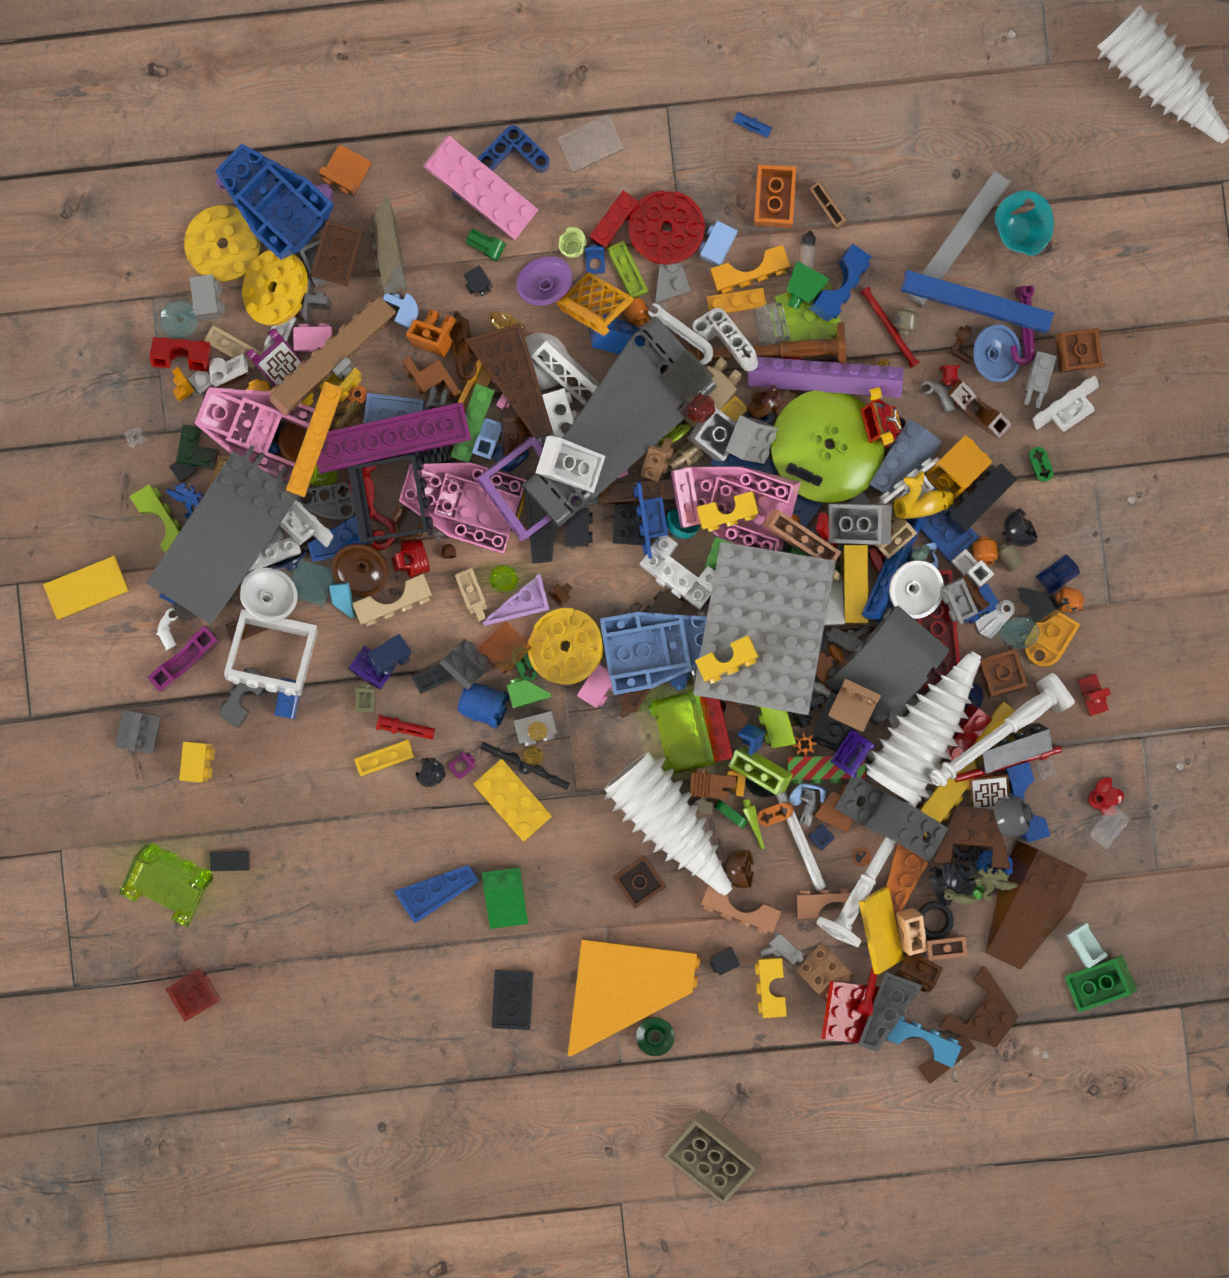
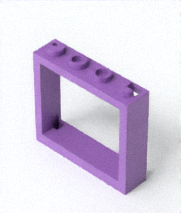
M530 437L475 478L520 541L527 539L551 521V519L546 515L529 529L525 530L489 477L530 446L541 457L544 445L540 439H535V437ZM573 496L571 498V504L575 503L579 499L576 496Z

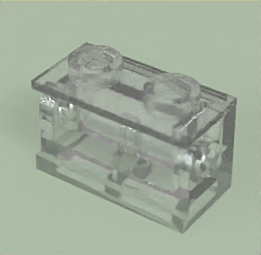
M773 302L759 308H754V320L758 327V339L761 345L779 344V342L790 340L782 303Z

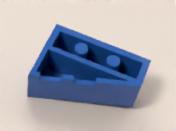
M603 314V318L605 319L608 316L607 314ZM617 318L607 326L609 332L605 336L589 328L592 348L620 354L630 338L641 328ZM641 337L635 338V344L643 346V339Z

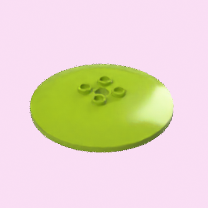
M813 390L792 400L776 419L774 426L778 428L776 439L771 443V456L774 466L780 477L801 482L798 495L818 503H839L849 500L869 487L870 482L880 468L884 457V446L882 441L869 443L860 411L866 405L858 398L845 393ZM825 440H832L834 448L827 449L825 447ZM793 463L798 468L801 467L814 473L813 475L821 476L823 478L821 485H813L812 482L802 480L796 477L795 474L787 473V465Z

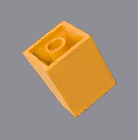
M965 435L925 474V477L937 490L951 491L954 500L993 461L972 439Z

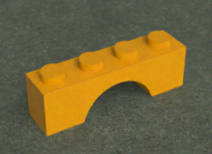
M780 245L765 250L763 262L753 271L742 272L736 270L728 262L710 268V274L716 292L726 294L732 292V288L738 286L740 288L748 287L751 285L750 282L756 280L758 282L766 281L769 279L768 276L776 274V277L782 276L787 273L790 264L784 246Z

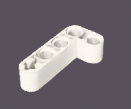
M712 309L693 322V331L706 341H710L718 336L742 369L753 371L757 368L758 359L754 348L723 309Z

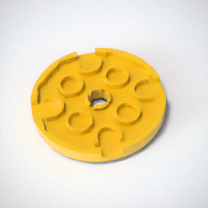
M217 205L201 211L193 218L185 233L184 247L190 264L202 276L213 274L219 282H229L246 275L252 261L260 255L261 241L253 234L238 208L228 205ZM221 238L228 241L227 247H218V242Z
M271 250L262 253L252 261L244 277L242 297L245 309L255 321L268 326H278L288 322L299 312L302 307L301 301L304 293L307 294L308 288L307 272L302 261L295 254L280 260ZM274 282H275V283L277 284V287H276L275 291L273 292V291H271V290H273V286H274Z
M560 608L545 614L534 625L530 639H528V656L533 668L540 676L555 684L570 685L581 682L596 670L603 656L604 645L601 630L589 615L573 608ZM566 641L570 643V648L567 652L561 650V645Z

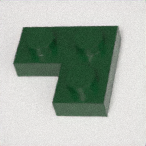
M183 424L176 463L214 470L217 449L199 446L201 429Z

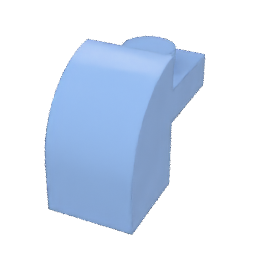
M397 293L385 294L383 300L388 305L399 309L394 320L395 324L409 329L413 320L419 319V308L414 298L407 293L403 300L401 299L402 296Z
M485 418L472 454L491 460L501 433V423Z

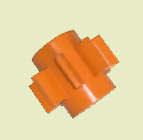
M802 733V738L794 737L797 740V744L792 746L798 748L796 754H799L801 751L804 753V756H807V751L814 753L812 745L817 743L811 741L813 735L807 738L805 733ZM801 740H802V741L808 740V743H807V745L809 746L808 749H807V748H803V749L800 748V747H801V743H800Z

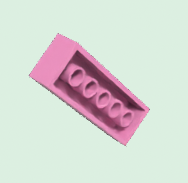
M446 136L423 165L427 171L511 240H515L539 210L451 136Z

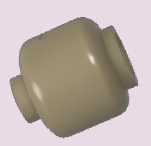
M902 306L901 309L896 311L893 326L899 329L898 333L909 335L910 332L917 331L920 314L916 312L917 309Z

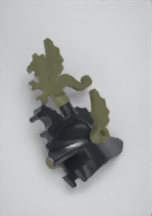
M952 860V864H941V869L937 868V866L929 869V873H935L928 877L938 900L947 906L951 905L953 900L961 905H969L971 902H975L976 897L968 896V894L972 893V889L976 885H986L987 888L983 891L986 901L992 900V896L988 894L994 890V886L1001 890H1011L1017 887V883L1008 882L1009 874H1006L1002 869H998L999 872L996 871L995 873L991 872L993 867H988L987 873L984 872L983 868L977 871V864H974L972 860L969 861V867H965L963 863L957 866ZM978 873L983 875L975 878H970L971 876L977 875Z

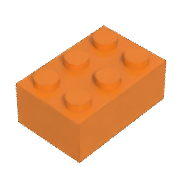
M758 164L754 226L792 228L796 167Z

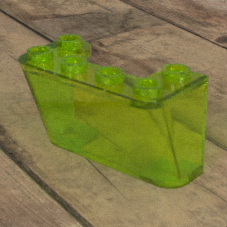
M149 843L144 845L134 856L119 894L134 902H137L141 896H145L175 911L171 920L188 928L214 877L208 869L200 868L189 860L177 857L173 852L161 849L157 844Z

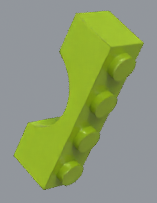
M148 484L129 497L139 513L156 514L163 520L166 533L160 546L166 553L180 532V529H182V526L177 519L173 520L170 513H172V510L167 503L163 504L160 497L162 494L156 486L153 488V486Z

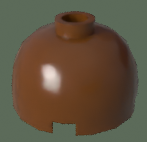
M736 850L726 858V862L722 864L725 874H727L731 884L737 888H749L752 886L754 871L751 872V864L754 865L751 851Z

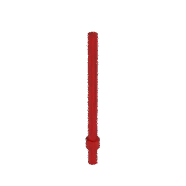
M1060 745L1052 747L1053 750L1014 763L1012 765L1003 767L995 771H999L1002 769H1006L1012 766L1034 761L1037 759H1048L1051 755L1062 753V748ZM978 769L956 774L954 781L957 783L985 775V773Z

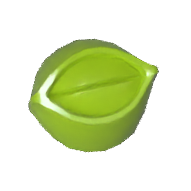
M316 466L310 484L316 487L334 484L337 480V470L320 474L318 466Z

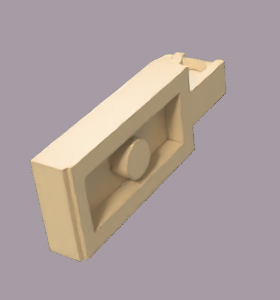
M473 568L454 574L471 615L476 613L479 622L486 620L483 611L487 609L486 601Z

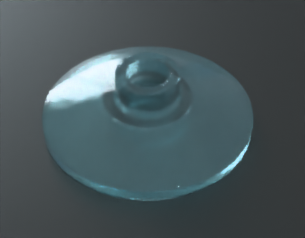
M177 300L168 303L163 308L160 314V325L167 335L181 339L190 336L195 331L198 319L194 315V309L191 304ZM182 317L183 323L178 324L177 319Z
M1013 617L1007 620L1001 627L1003 642L1012 648H1027L1033 645L1039 637L1038 625L1027 617Z

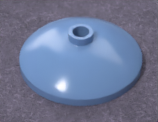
M1004 325L988 326L980 332L975 341L974 361L980 374L991 382L1007 381L1019 369L1020 365L1011 356L1010 347L1015 345L1018 356L1021 358V345L1016 334L1010 328Z

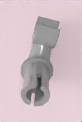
M930 381L923 382L921 386L929 384L932 387L929 391L924 392L925 394L932 392L939 394L938 397L940 396L944 413L956 409L953 400L947 395L950 391L947 387Z
M804 787L802 790L805 791V795L803 797L799 796V798L806 801V804H803L805 807L799 822L811 826L815 811L818 810L816 807L815 791Z

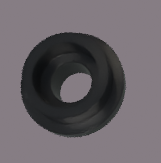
M801 714L794 718L795 727L799 726L800 729L811 724L810 720L813 718L812 716Z

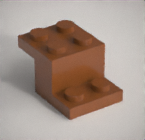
M410 357L403 360L405 366L402 368L410 379H415L413 384L420 395L424 393L426 397L430 396L431 388L435 386L436 390L442 387L448 390L450 398L453 396L456 400L460 398L461 392L440 360H437L421 372H419Z

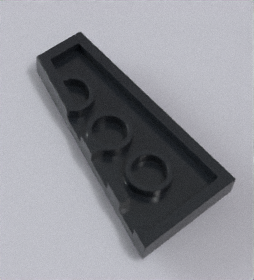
M524 489L528 528H530L547 514ZM552 520L529 536L533 564L552 562L557 525Z

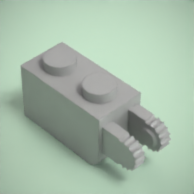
M1040 351L1035 354L1025 391H1027L1024 399L1025 405L1030 403L1032 393H1036L1038 397L1035 407L1040 408L1043 396L1047 393L1057 356Z

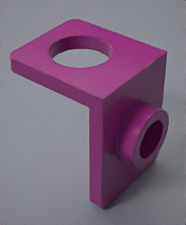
M463 751L448 764V767L458 779H461L476 767L474 764L476 760L470 752L466 754ZM458 761H463L466 764L464 772L456 771L455 764Z

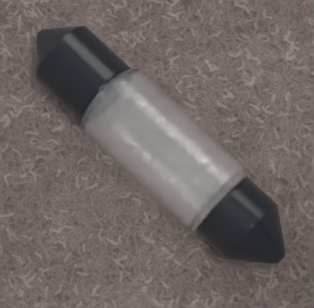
M809 230L803 236L799 262L813 269L816 237Z

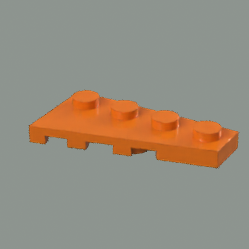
M898 843L885 886L890 891L895 918L896 912L903 910L929 862Z

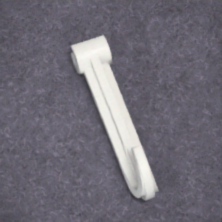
M653 304V306L658 308V313L654 314L649 310V315L651 317H658L664 325L702 351L704 358L700 361L695 359L700 366L710 362L713 357L711 344L666 312L660 305Z

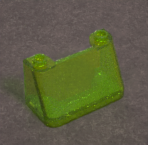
M694 690L652 700V705H648L651 717L655 716L666 759L663 763L664 771L674 769L672 775L715 765L699 696L693 695Z

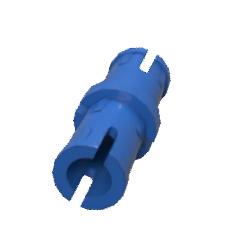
M739 111L733 123L747 128L749 132L754 131L768 138L772 130V126L766 125L758 121V118H751Z

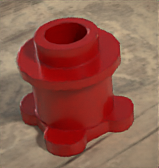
M960 365L941 366L939 368V371H942L943 378L941 383H945V386H954L959 380L957 370L960 368Z

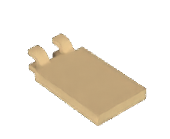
M722 357L713 368L708 365L704 369L717 388L696 406L702 412L701 415L695 413L694 407L683 419L686 423H690L692 428L696 426L700 420L699 418L702 417L708 407H716L721 410L737 392L734 386L742 379L741 373L735 369L729 378L725 376L722 371L728 365ZM687 395L685 398L686 403L691 405L694 398L691 395Z

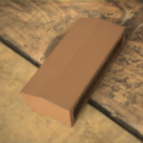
M818 181L809 188L836 229H839L848 222L821 181ZM819 187L829 200V203L826 205L815 191ZM833 206L842 219L841 222L837 223L829 211V207Z

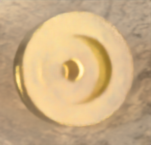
M533 722L528 728V735L534 741H541L547 736V727L542 722Z
M530 745L529 749L524 752L525 762L530 765L540 764L544 760L543 750L537 748V745Z

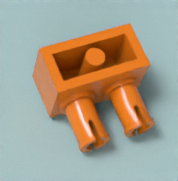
M429 309L423 322L416 319L413 320L406 333V337L412 346L445 357L453 343L449 333L456 323V319L445 315L440 327H435L434 325L440 314L435 310Z

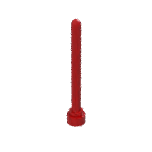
M873 966L864 1000L859 1003L857 1010L858 1013L872 1016L874 1010L871 1001L878 974H874Z

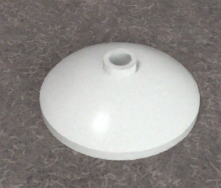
M534 333L525 337L530 357L548 336L566 352L567 350L559 339L550 334ZM544 349L537 355L538 357H543V361H550V354ZM531 358L540 390H547L559 384L556 379ZM553 364V370L557 374H564V367L561 364Z
M914 560L903 564L895 572L890 583L889 593L893 606H900L915 619L928 616L938 607L942 600L941 594L943 592L941 587L944 586L942 576L936 567L925 561Z
M259 568L253 570L244 578L240 587V599L245 609L252 616L263 621L274 622L286 618L292 613L297 603V590L293 581L285 573L277 569Z

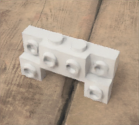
M668 536L658 537L651 546L652 558L649 559L647 554L640 562V567L656 578L655 581L660 586L669 587L675 597L678 599L682 597L701 611L711 597L715 571L707 566L698 578L670 557L678 543Z

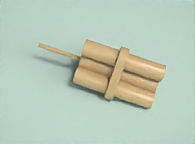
M690 441L680 449L676 448L670 460H666L669 463V469L666 473L669 470L692 467L695 462L704 456L703 451Z

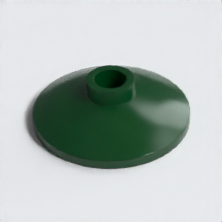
M658 1017L643 1021L636 1033V1041L639 1048L650 1056L666 1054L672 1048L675 1040L672 1026L666 1020ZM653 1033L659 1034V1038L656 1040L651 1036Z

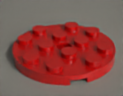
M660 190L646 195L638 202L630 214L628 231L632 245L642 257L653 263L671 265L687 260L699 249L704 237L705 222L699 206L690 197L677 191L664 192V190ZM667 223L672 226L671 231H662L661 226Z

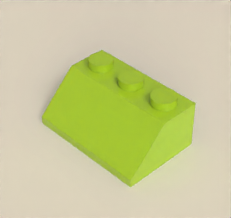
M760 707L761 715H758L761 726L765 725L767 733L764 735L766 744H770L772 748L796 744L787 711Z

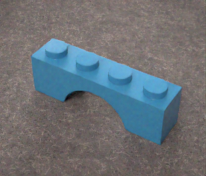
M901 1017L887 1040L899 1045L906 1038L921 1037L931 1045L935 1061L953 1068L962 1047L958 1045L959 1041L951 1037L945 1040L940 1037L941 1033L932 1029L927 1032L922 1030L923 1025L914 1021L908 1024L904 1022L905 1018Z

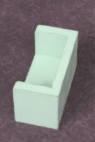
M1083 922L1065 935L1085 967L1090 968L1108 955L1102 950L1088 928V923Z

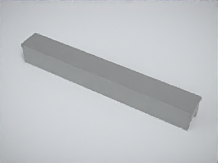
M996 171L993 172L923 271V275L940 280L943 278L1011 180L1006 179ZM911 294L906 296L918 304L920 308L927 301L925 298Z

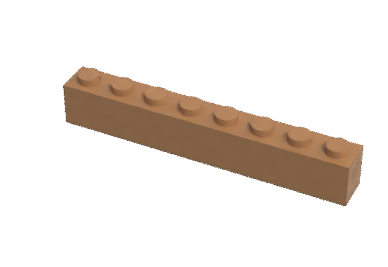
M380 296L376 300H370L363 312L358 311L352 317V322L342 325L335 337L331 335L325 341L326 345L324 347H318L311 354L312 357L308 361L305 359L298 365L296 372H290L284 378V382L281 385L277 384L271 389L269 401L285 417L334 373L333 369L345 357L350 359L394 319L396 311Z

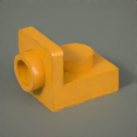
M179 367L173 369L172 373L175 376L173 381L177 387L172 391L176 399L181 401L188 398L195 391Z
M731 768V771H727L726 775L738 776L735 788H732V791H735V796L743 797L746 777Z

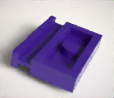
M363 646L348 670L381 690L391 674L387 676L383 674L378 677L366 660L367 653L372 650Z

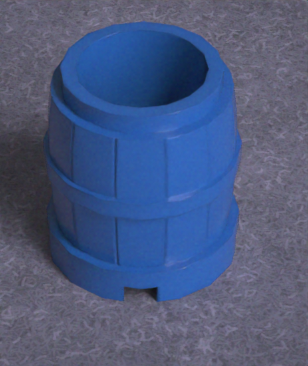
M474 683L468 690L464 687L458 703V712L475 722L488 724L489 727L497 729V726L501 725L506 714L505 701L509 702L510 695L506 691H498L488 685Z

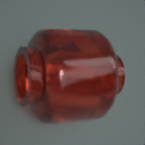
M696 396L687 406L689 419L696 424L706 423L716 412L714 400L710 396Z

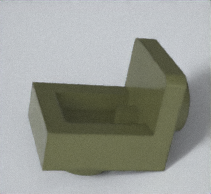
M360 685V688H355V711L375 712L376 689H371V685Z

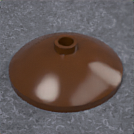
M352 543L342 547L336 553L332 562V574L336 583L349 582L351 595L368 597L375 595L383 589L388 580L389 568L386 559L377 549L367 544Z

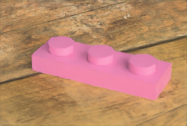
M691 467L672 470L671 476L680 527L684 528L701 524L697 511L698 504Z

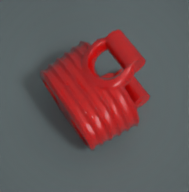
M415 539L401 542V551L395 554V557H392L395 572L407 571L410 578L422 575L423 573H429V562L422 540ZM404 557L408 558L409 564H405Z

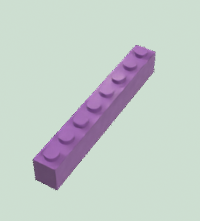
M757 357V368L753 371H748V386L769 388L772 385H776L779 389L816 390L858 395H871L869 389L880 387L882 396L902 398L904 368Z

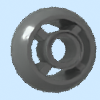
M1006 796L994 805L995 818L1002 836L1017 838L1028 832L1033 815L1030 805L1025 804L1022 798Z

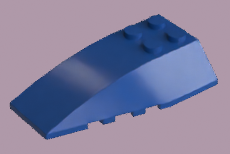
M242 143L215 170L253 234L280 260L300 252L325 226L326 220H328L334 207V203L307 178L281 166Z

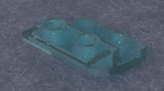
M300 560L297 563L298 567L294 569L291 577L297 590V599L324 607L330 590L329 585L333 581L332 569Z

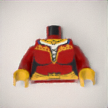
M880 387L869 389L871 403L860 409L869 443L882 441L884 447H889L897 439V435L902 432V428L905 426V419L898 416L895 406L888 405L880 399L882 398Z

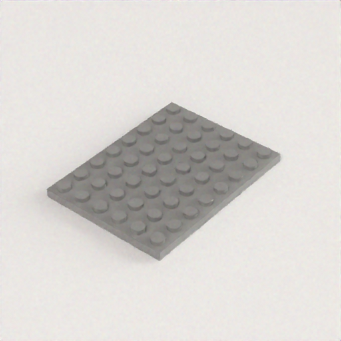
M720 542L700 658L713 652L719 662H729L733 657V649L730 643L747 635L750 636L760 658L756 659L757 663L749 667L745 665L739 667V671L729 676L726 673L720 676L721 680L713 684L710 682L706 683L698 669L693 695L809 715L836 561Z

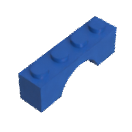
M851 244L837 263L843 274L841 287L834 291L825 289L821 291L809 310L827 322L833 318L836 319L842 311L840 309L842 303L845 304L851 296L850 290L856 288L861 280L859 278L860 274L865 273L869 268L870 263L868 261L872 256L855 244Z
M1029 762L1006 768L1003 776L1006 778V784L1009 783L1011 790L1008 791V795L1018 796L1023 799L1024 803L1025 791L1034 781ZM1032 814L1033 820L1030 821V829L1020 836L1021 839H1025V842L1028 843L1050 837L1046 818Z

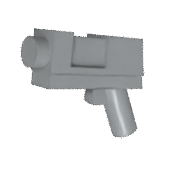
M863 625L856 632L848 630L846 633L832 627L831 630H826L824 637L827 638L826 640L854 652L856 645L862 641L859 638L866 634L868 629Z
M775 933V937L768 942L771 946L759 950L762 958L772 953L777 957L782 954L793 965L796 961L800 963L804 959L803 953L793 947L786 938L778 933Z

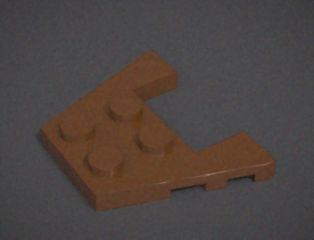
M957 806L948 826L949 829L936 853L934 863L952 864L954 845L992 847V867L1010 869L1006 847L997 825L994 809Z
M982 966L973 981L988 992L966 1024L952 1013H948L939 1027L997 1048L1019 1016L988 969Z

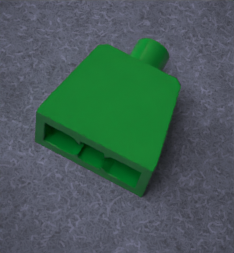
M797 261L786 290L787 293L792 295L787 305L795 310H798L802 301L810 305L828 283L829 278Z

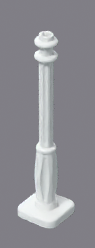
M1050 673L1037 681L1036 687L1041 694L1020 706L1005 719L1004 724L952 762H944L941 770L934 769L931 776L932 782L936 786H945L948 778L955 779L956 773L1011 732L1016 733L1019 729L1036 720L1049 708L1055 713H1060L1074 705L1073 697L1058 676Z

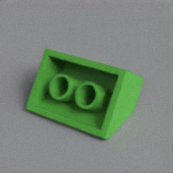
M521 677L510 680L511 684L507 685L511 702L515 709L552 698L549 692L527 680H523Z

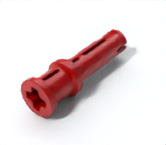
M379 713L376 725L377 731L382 729L391 731L392 734L400 732L433 740L435 728L403 722L398 717H385L381 713Z

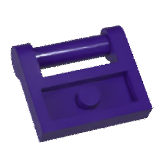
M851 729L830 762L855 778L857 775L856 771L870 750H873L876 745Z

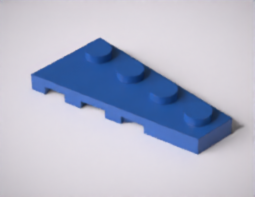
M466 865L398 889L394 893L413 922L416 923L477 883L479 879L470 865Z

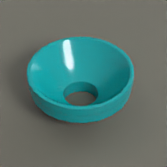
M674 509L668 512L666 525L668 532L674 538L688 539L695 536L699 530V524L681 528L678 510Z

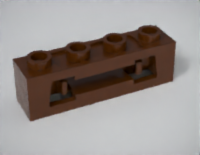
M659 480L658 482L640 481L643 500L662 497L663 501H675L672 480ZM636 482L611 483L598 495L599 505L639 503V497L635 498L633 486H637Z

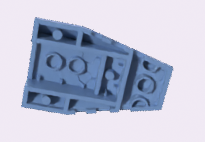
M635 612L601 618V633L613 694L617 695L651 689L698 668L695 660L700 658L707 617Z

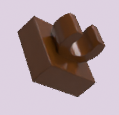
M568 583L562 588L556 584L548 595L562 608L571 598L568 593L572 587Z

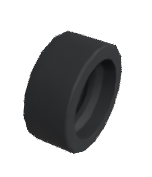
M940 902L924 904L918 911L923 915V921L926 912L931 909H939L946 916V924L939 931L928 930L924 924L925 936L935 939L945 937L954 925L952 911Z

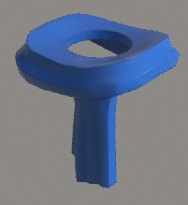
M502 443L494 450L492 457L495 462L503 458ZM528 449L524 451L523 456H517V458L503 466L502 469L506 472L513 471L528 458Z

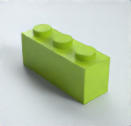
M746 746L735 751L728 767L775 795L786 791L793 776L792 773L756 752L752 756L749 755V748Z

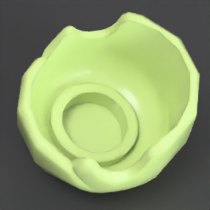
M577 227L566 228V232L559 237L558 247L561 253L568 258H575L585 252L587 239L583 231Z

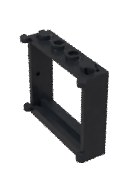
M415 452V455L348 467L360 543L369 541V545H373L375 540L428 532V535H433L432 516H429L428 512L430 500L425 494L427 482L425 477L422 476L424 464L422 458H420V452ZM412 460L423 529L374 537L362 468Z

